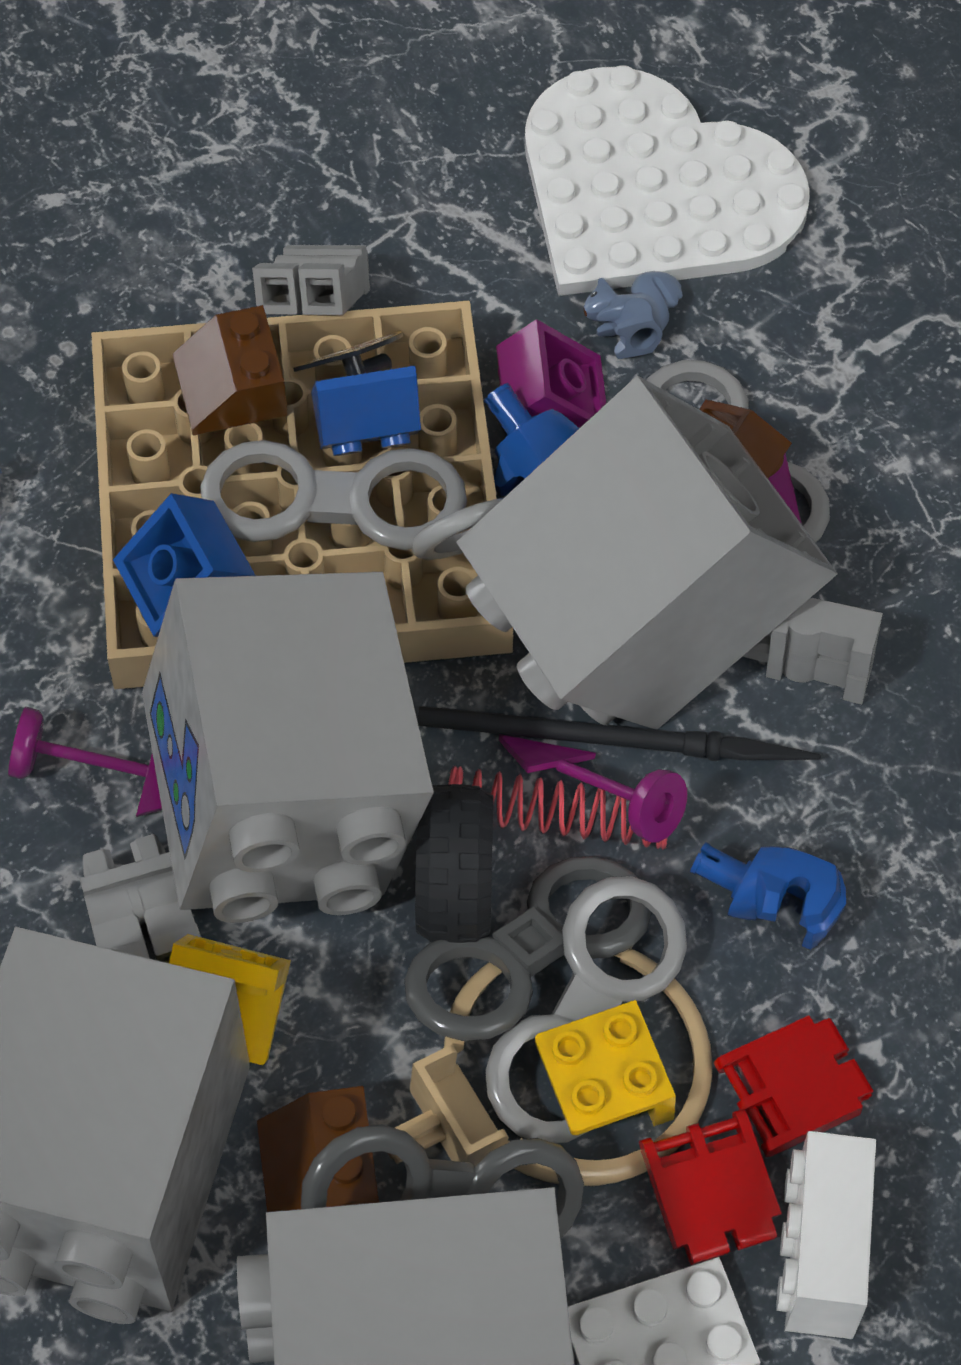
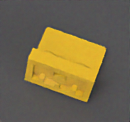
M190 934L173 943L169 964L235 979L249 1062L258 1065L265 1064L269 1058L291 960Z
M636 1000L538 1033L535 1036V1044L572 1135L576 1136L644 1111H648L653 1126L674 1120L676 1095Z

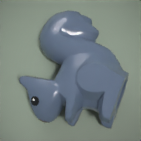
M660 271L642 273L636 277L632 284V294L617 295L604 278L598 279L597 287L587 298L583 311L588 319L604 323L597 328L598 336H620L621 340L614 349L618 359L653 353L660 343L663 335L662 331L667 326L670 317L668 308L677 306L678 300L683 296L681 284L674 276Z

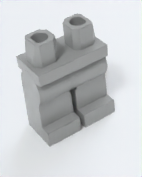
M287 245L283 248V255H278L274 263H259L252 268L256 306L263 305L266 314L297 315L303 311V315H344L363 294H367L370 291L369 261L366 245Z
M809 598L742 657L767 662L766 677L781 680L783 673L788 679L795 682L804 683L816 680L845 688L843 700L862 705L874 662L883 613Z
M151 834L135 839L130 843L135 862L116 868L110 850L100 849L84 854V877L79 879L96 946L150 959L140 928L141 925L146 924L156 960L169 963L173 943L187 934L201 937L191 909H179L170 852H165L157 835Z

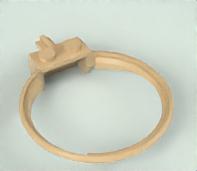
M628 949L614 955L620 958L621 963L634 968L645 976L650 974L658 964L633 949ZM490 962L484 965L462 987L455 998L450 1013L470 1016L480 995L502 971ZM675 978L663 992L675 1005L687 1028L692 1045L694 1075L688 1098L681 1112L668 1129L653 1142L685 1133L686 1126L698 1123L705 1109L712 1081L713 1061L707 1029L693 1000ZM445 1037L443 1049L413 1063L410 1092L423 1114L395 1128L406 1131L424 1149L441 1142L451 1161L472 1162L476 1166L490 1151L510 1141H508L509 1137L504 1129L497 1130L459 1065L456 1064L457 1053L463 1050L464 1041ZM680 1146L658 1152L659 1158L673 1154ZM641 1150L622 1157L606 1160L574 1158L581 1172L584 1186L617 1183L647 1171ZM388 1153L391 1160L394 1158L396 1164L402 1162L397 1155ZM528 1164L514 1168L539 1180L559 1184L556 1172L550 1167L540 1164Z

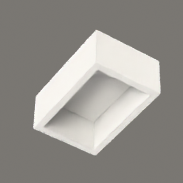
M808 1131L803 1149H793L791 1166L786 1172L784 1202L789 1203L787 1222H783L780 1256L790 1257V1259H785L783 1276H780L778 1281L776 1311L786 1312L785 1331L853 1339L868 1301L876 1139Z

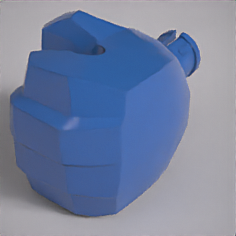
M509 383L499 386L483 400L507 433L505 439L499 443L494 451L499 459L494 475L496 492L500 496L508 495L523 479L531 474L579 429L562 413L553 409L532 417L520 402Z
M705 842L700 850L701 854L698 853L690 870L691 873L698 874L732 892L731 898H733L727 914L730 917L756 921L759 918L775 922L786 892L804 900L799 924L805 927L807 931L802 947L810 950L817 946L828 934L846 907V888L841 872L837 869L836 865L790 847L762 846L754 860H749L745 864Z

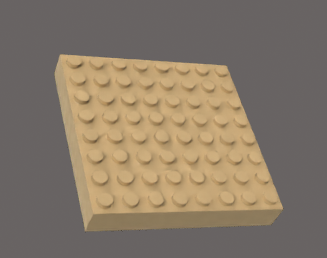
M470 301L347 311L344 315L269 317L267 320L285 381L288 416L194 436L192 435L173 353L206 323L91 333L107 659L114 690L144 687L158 637L152 635L113 559L171 493L201 498L200 486L207 467L225 450L243 442L267 440L288 445L305 456L313 470L359 472L369 460L385 452L414 448L435 453L454 466L465 484L466 508L497 499ZM402 331V338L360 355L363 361L385 353L392 361L391 369L415 366L421 423L419 433L410 435L411 444L382 448L381 440L361 443L363 451L354 454L334 456L332 448L321 450L311 391L315 381L346 377L342 360L294 372L293 367L376 338ZM265 462L253 463L235 470L225 480L221 491V498L226 506L239 516L251 519L271 518L285 511L293 503L298 491V484L291 473L278 465ZM409 470L395 472L382 478L372 489L369 503L379 518L391 525L405 528L421 526L435 519L444 509L447 498L446 492L437 480L425 473ZM307 520L297 530L276 540L252 542L235 538L256 576L383 572L404 663L513 653V627L507 632L495 628L478 612L466 593V586L478 574L464 553L443 559L425 560L416 557L412 549L400 550L380 545L363 534L358 525L307 522Z

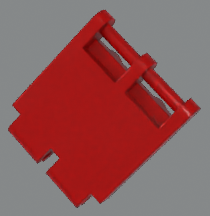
M810 1015L723 1054L714 1061L717 1071L720 1074H726L740 1099L737 1103L739 1110L745 1109L764 1141L760 1147L766 1157L774 1156L805 1141L808 1131L823 1133L859 1116L863 1108L861 1102L872 1097L871 1093L874 1092L855 1059L838 1065L837 1061L848 1055L849 1048L831 1018L814 1024ZM736 1067L738 1068V1070H739V1072H740V1074H741V1076H742V1080H741V1078L739 1077V1075H738V1073H737V1071H736V1069H735ZM758 1109H761L763 1115L765 1116L768 1122V1126L765 1123Z
M745 1109L732 1112L733 1118L705 1127L700 1128L698 1123L686 1126L685 1133L653 1142L650 1137L639 1141L641 1154L673 1250L684 1247L691 1265L728 1254L730 1248L725 1235L728 1232H731L738 1250L777 1237L772 1219L780 1216L782 1213ZM733 1129L737 1131L736 1135L707 1144L704 1139ZM690 1143V1149L661 1158L658 1156V1152Z

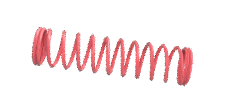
M453 766L449 784L462 785L463 769L461 766L458 768ZM478 769L475 772L472 786H480L482 788V771ZM499 771L495 776L491 795H493L494 804L497 792V817L501 828L506 827L510 820L518 792L519 828L524 831L529 826L538 796L539 828L545 834L550 827L559 796L560 833L565 837L570 831L580 796V833L584 840L590 835L599 800L602 840L607 842L611 836L620 801L622 842L627 845L631 840L633 834L631 826H629L628 833L626 834V799L619 796L616 797L606 832L605 791L599 788L596 792L585 831V788L582 782L577 786L566 827L564 826V782L562 780L557 782L544 826L543 779L541 777L538 778L527 817L523 824V777L520 774L516 777L508 810L503 821L502 773ZM667 838L656 843V848L666 849ZM642 839L643 845L647 848L651 842Z

